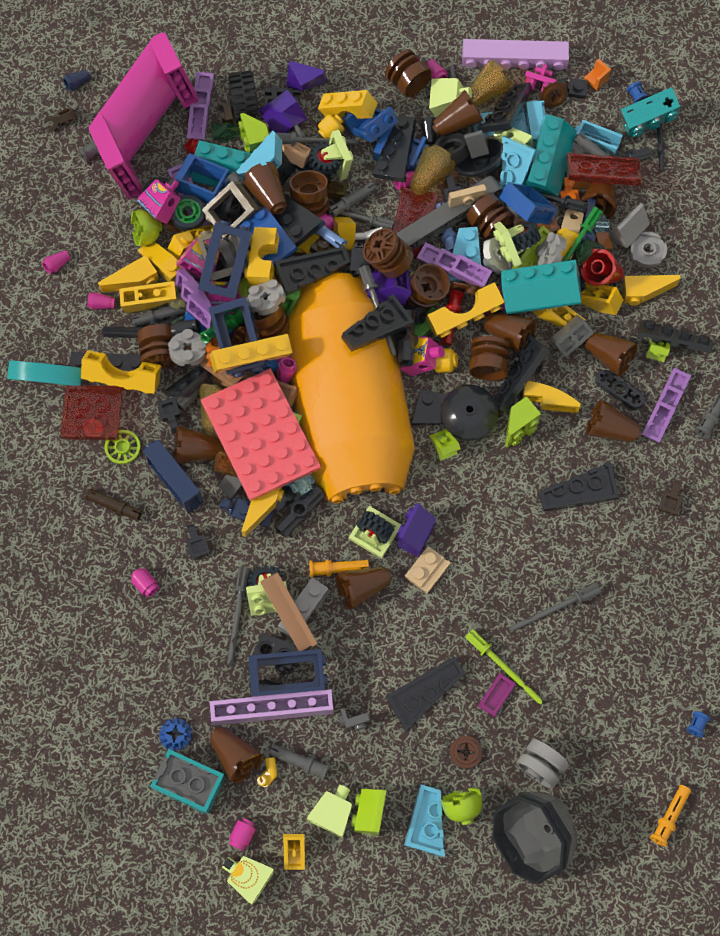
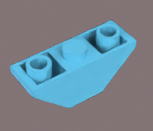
M274 131L265 137L259 147L252 152L251 156L236 171L244 180L246 179L244 177L245 173L259 163L263 166L267 165L266 162L274 163L277 169L282 164V139Z

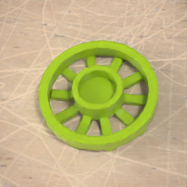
M128 430L113 432L105 442V453L116 464L124 465L131 463L140 453L141 445L138 437ZM121 434H127L126 438L122 439ZM118 435L119 440H114L113 437ZM130 435H131L133 438H135V439L132 440L131 442H128V439H129ZM109 442H114L115 446H109ZM137 442V447H131L130 445ZM108 449H115V451L109 454ZM130 450H137L135 454L130 452ZM118 453L117 459L112 458L113 455ZM127 453H128L130 456H132V457H131L130 459H128V460H127V456H126ZM121 455L124 456V461H119Z

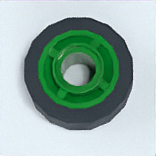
M193 195L180 196V202L171 216L173 224L182 231L201 227L205 220V213L202 211L205 206L202 201ZM188 210L193 212V214L190 216H185L183 214L185 211Z

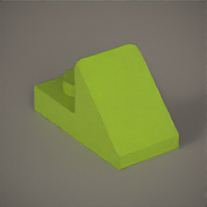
M651 338L646 358L664 362L669 354L670 344L664 340L660 341V343L652 342Z
M446 429L429 435L440 461L458 454L457 450H460L459 442Z

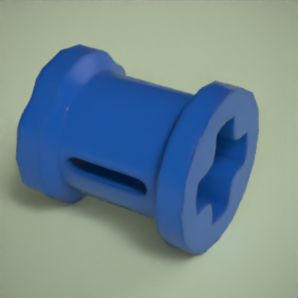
M639 81L632 83L627 88V92L634 99L633 103L649 97L648 94L644 93L642 84Z
M695 711L693 712V720L686 731L703 738L704 728L711 718L702 712Z

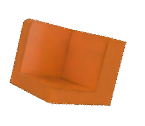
M598 59L595 62L594 69L584 77V80H588V84L597 91L609 80L611 68Z

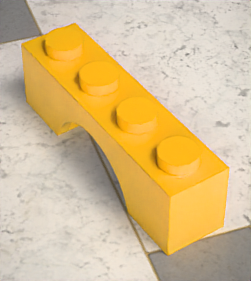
M494 282L475 293V304L469 312L457 314L443 307L428 314L426 319L435 337L440 335L443 338L451 334L450 330L455 327L459 330L467 326V322L472 319L476 322L484 318V313L488 311L492 314L502 309L500 305L504 303V300Z
M288 334L214 350L209 355L213 371L218 373L258 361L287 357L293 352Z
M87 350L82 358L81 379L105 383L108 386L124 387L127 390H138L146 394H154L160 383L161 365L142 362L133 371H122L109 362L106 354Z

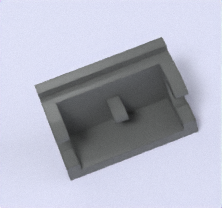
M576 315L549 340L557 347L561 354L567 357L593 335L594 332L583 318Z

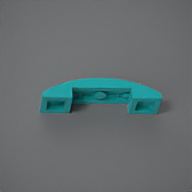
M9 360L7 379L81 387V368Z

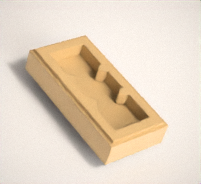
M482 184L450 192L448 198L449 207L470 205L486 195V187Z

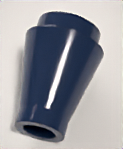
M86 69L66 74V77L63 78V83L68 91H75L91 79L90 74Z

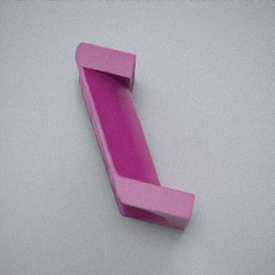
M159 33L152 37L89 126L91 136L107 170L128 200L141 195L143 190L131 160L176 96L183 108L200 101L166 33Z

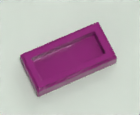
M499 673L478 707L495 718L516 686V683Z

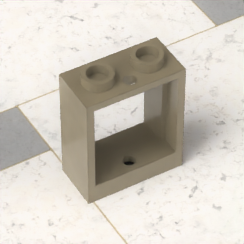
M231 181L202 211L205 213V218L213 225L215 222L219 223L220 218L214 212V209L233 193L246 210L230 225L237 228L238 225H241L257 211L261 210V208L240 181ZM230 234L222 235L221 238H228Z
M211 230L201 232V236L197 237L204 261L207 255L204 241L211 239ZM231 235L237 253L239 243L237 237ZM233 267L216 272L212 271L210 281L231 276Z

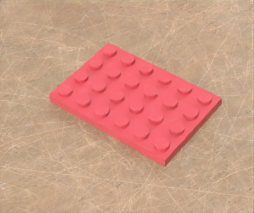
M271 368L201 399V403L249 501L255 500L321 469Z

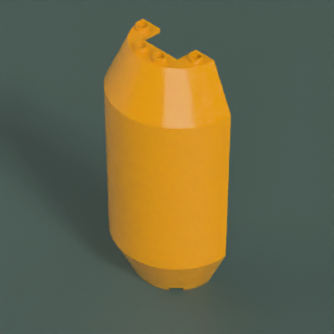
M333 273L300 289L298 301L287 316L289 328L285 333L288 334L293 352L289 356L296 362L297 366L295 373L289 381V385L298 388L293 409L294 412L302 415L299 425L321 466L320 470L309 474V476L325 494L326 500L328 502L332 501L334 504L341 503L344 499H347V493L357 495L366 490L376 492L384 488L385 493L389 492L391 495L400 493L401 490H404L415 451L401 370L397 364V348L394 334L390 336L396 350L395 356L391 354L386 338L352 352L341 338L344 331L357 321H361L370 311L375 310L372 299L368 297L367 292H364L365 286L360 276L355 278L350 273Z

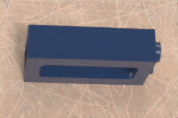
M220 220L219 223L215 222L198 289L235 299L252 232H249L248 227L238 225V228L230 226V222ZM224 233L240 238L227 288L210 284L221 236Z
M247 297L209 307L220 349L232 347L225 314L236 310L242 311L250 342L260 340L250 301ZM264 360L227 370L226 373L229 376L233 375V378L245 375L244 372L249 370L252 373L263 370L262 367L267 366V362Z
M159 439L148 443L143 450L147 463L189 514L203 503L200 491Z
M321 649L248 656L252 697L325 690V686H328V676L323 674V666H326V655L322 654ZM312 662L314 665L315 679L312 682L271 686L259 685L258 668L260 666Z

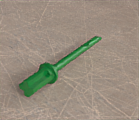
M597 207L592 209L584 223L580 224V227L583 229L561 262L569 261L586 233L593 232L592 229L603 214V211Z

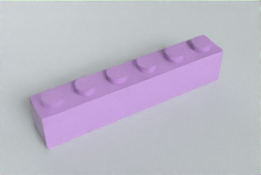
M463 39L462 66L468 68L484 67L491 69L493 67H502L503 69L520 68L525 70L536 68V66L543 68L545 63L548 64L547 69L559 71L567 69L569 42Z
M332 690L210 701L211 722L213 726L334 714Z

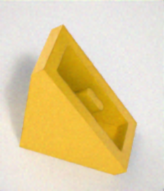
M334 217L333 230L347 241V245L342 244L345 246L346 251H352V246L355 242L356 223L350 217Z
M283 834L284 870H305V834Z

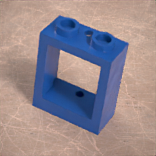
M189 153L175 176L179 185L174 191L184 195L196 196L202 202L208 204L229 184L227 180L229 169ZM192 171L219 181L214 192L188 182L187 180Z
M508 182L499 197L526 222L550 225L559 210L532 186Z

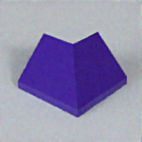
M293 61L289 62L286 86L303 91L327 83L328 79L324 70Z
M288 90L259 110V113L275 133H289L294 130L295 125L300 126L308 120Z

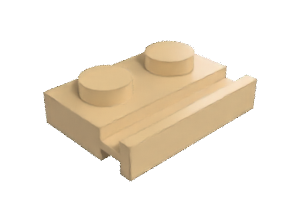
M428 546L406 573L405 578L428 594L451 562L444 559L443 556Z

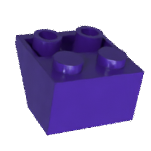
M377 269L372 270L375 284H378V287L375 289L378 301L385 302L389 296L394 294L400 304L404 306L412 293L409 270L407 269L397 278H387ZM367 291L368 297L371 298L370 292Z
M416 503L414 508H409L405 517L407 518L405 525L401 524L396 540L398 541V548L419 557L436 524V518Z

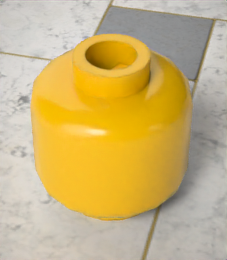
M327 114L318 124L320 129L318 132L324 138H330L332 131L339 130L342 133L344 131V126L342 125L344 121L337 114L335 116Z
M444 348V356L436 358L434 370L437 373H451L458 367V355L451 348Z

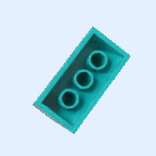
M549 114L545 115L535 144L537 151L524 184L532 186L538 192L559 197L574 143L573 140L577 132L564 119Z
M199 140L194 155L229 169L230 175L237 171L252 153ZM195 171L191 173L192 182L216 187L219 181Z
M576 260L501 271L502 291L507 314L581 304L580 275Z

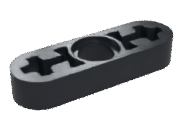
M601 370L597 373L595 382L598 387L630 409L638 410L642 407L644 403L642 393L608 370ZM601 377H608L607 381L601 382ZM612 381H615L612 387L609 388L610 383H612ZM616 386H622L625 392L623 394H617L614 388ZM628 391L631 392L627 399H625ZM637 397L639 399L638 402L633 404L632 400Z

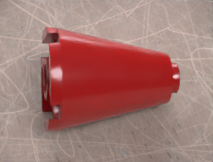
M593 249L582 260L581 275L587 283L593 286L618 283L624 277V269L608 250Z

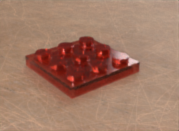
M66 386L60 432L61 440H118L123 388L119 386Z

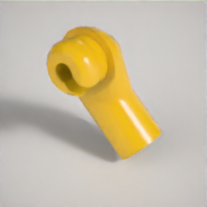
M275 758L265 759L266 771L257 779L260 786L267 787L276 779L277 768Z

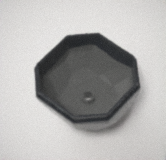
M534 791L522 792L497 808L494 812L492 839L513 874L534 884H540L568 868L571 864L577 845V834L572 816L559 798Z

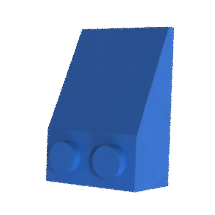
M265 207L241 224V226L248 227L249 232H252V234L254 227L277 228L279 235L277 254L265 255L262 260L272 261L274 265V261L286 259L298 250Z

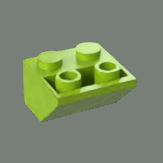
M242 113L240 114L241 121L238 122L242 142L244 141L245 152L252 153L269 133L265 123Z
M527 396L511 407L505 441L507 448L511 445L516 446L522 441L523 436L526 434L530 436L537 430L541 413Z

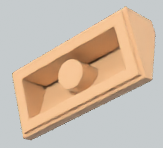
M296 142L295 146L282 144V150L289 161L303 168L308 162L311 149L299 142Z

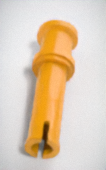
M326 559L324 562L309 560L310 578L319 575L330 577L332 574L341 571L366 569L369 567L368 559L331 562L329 559Z
M679 785V789L670 803L666 814L658 820L659 825L655 833L650 836V839L664 847L668 845L667 840L671 832L675 831V822L691 793L688 787Z

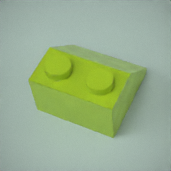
M362 789L361 794L356 795L355 806H358L357 815L353 814L351 826L355 827L354 832L379 837L386 790Z

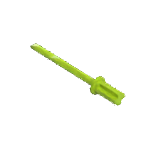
M474 629L465 636L481 652V656L486 653L518 685L523 687L539 704L543 703L542 699L489 649L492 646L491 643L488 644Z

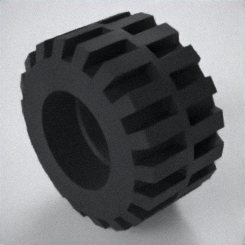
M251 70L229 73L228 81L235 117L237 119L241 118L240 114L242 113L249 116L258 115V98Z

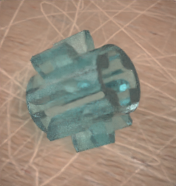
M602 214L597 221L594 234L609 232L610 219H606L605 214Z
M309 474L294 481L290 487L294 493L299 491L300 495H303L313 489L311 484L315 480Z

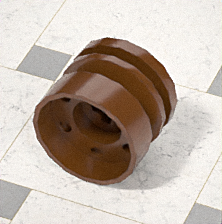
M405 49L397 54L390 61L385 71V77L393 85L397 86V89L407 98H411L420 92L428 84L432 76V70L423 61H420V58L411 49Z
M307 170L292 176L289 181L291 199L318 217L324 215L329 207L328 182L325 175L318 171Z
M489 193L480 198L466 215V220L473 227L479 228L478 233L485 240L495 237L493 233L495 227L493 224L501 222L508 229L515 219V215L506 206H502L503 202L494 193Z
M383 228L373 232L364 244L363 256L384 277L397 278L410 267L413 260V251L394 231Z
M432 263L418 267L410 276L412 293L407 299V303L410 306L423 307L426 311L435 307L449 292L450 280L446 271Z
M281 304L278 305L279 309L268 315H259L258 312H253L260 340L284 335L287 332L289 319Z
M149 325L138 331V345L141 348L139 351L140 363L147 362L161 365V369L176 365L170 357L168 347L170 340L173 338L171 325Z
M496 336L474 338L471 344L472 358H470L469 374L476 379L499 381L508 377L509 362L507 360L510 356L511 344L507 340Z

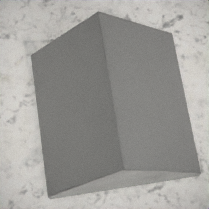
M642 203L633 209L609 234L612 243L628 248L649 226L650 223Z

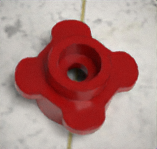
M190 138L186 142L184 149L187 151V156L189 153L195 154L198 142L201 139L196 141L194 138Z

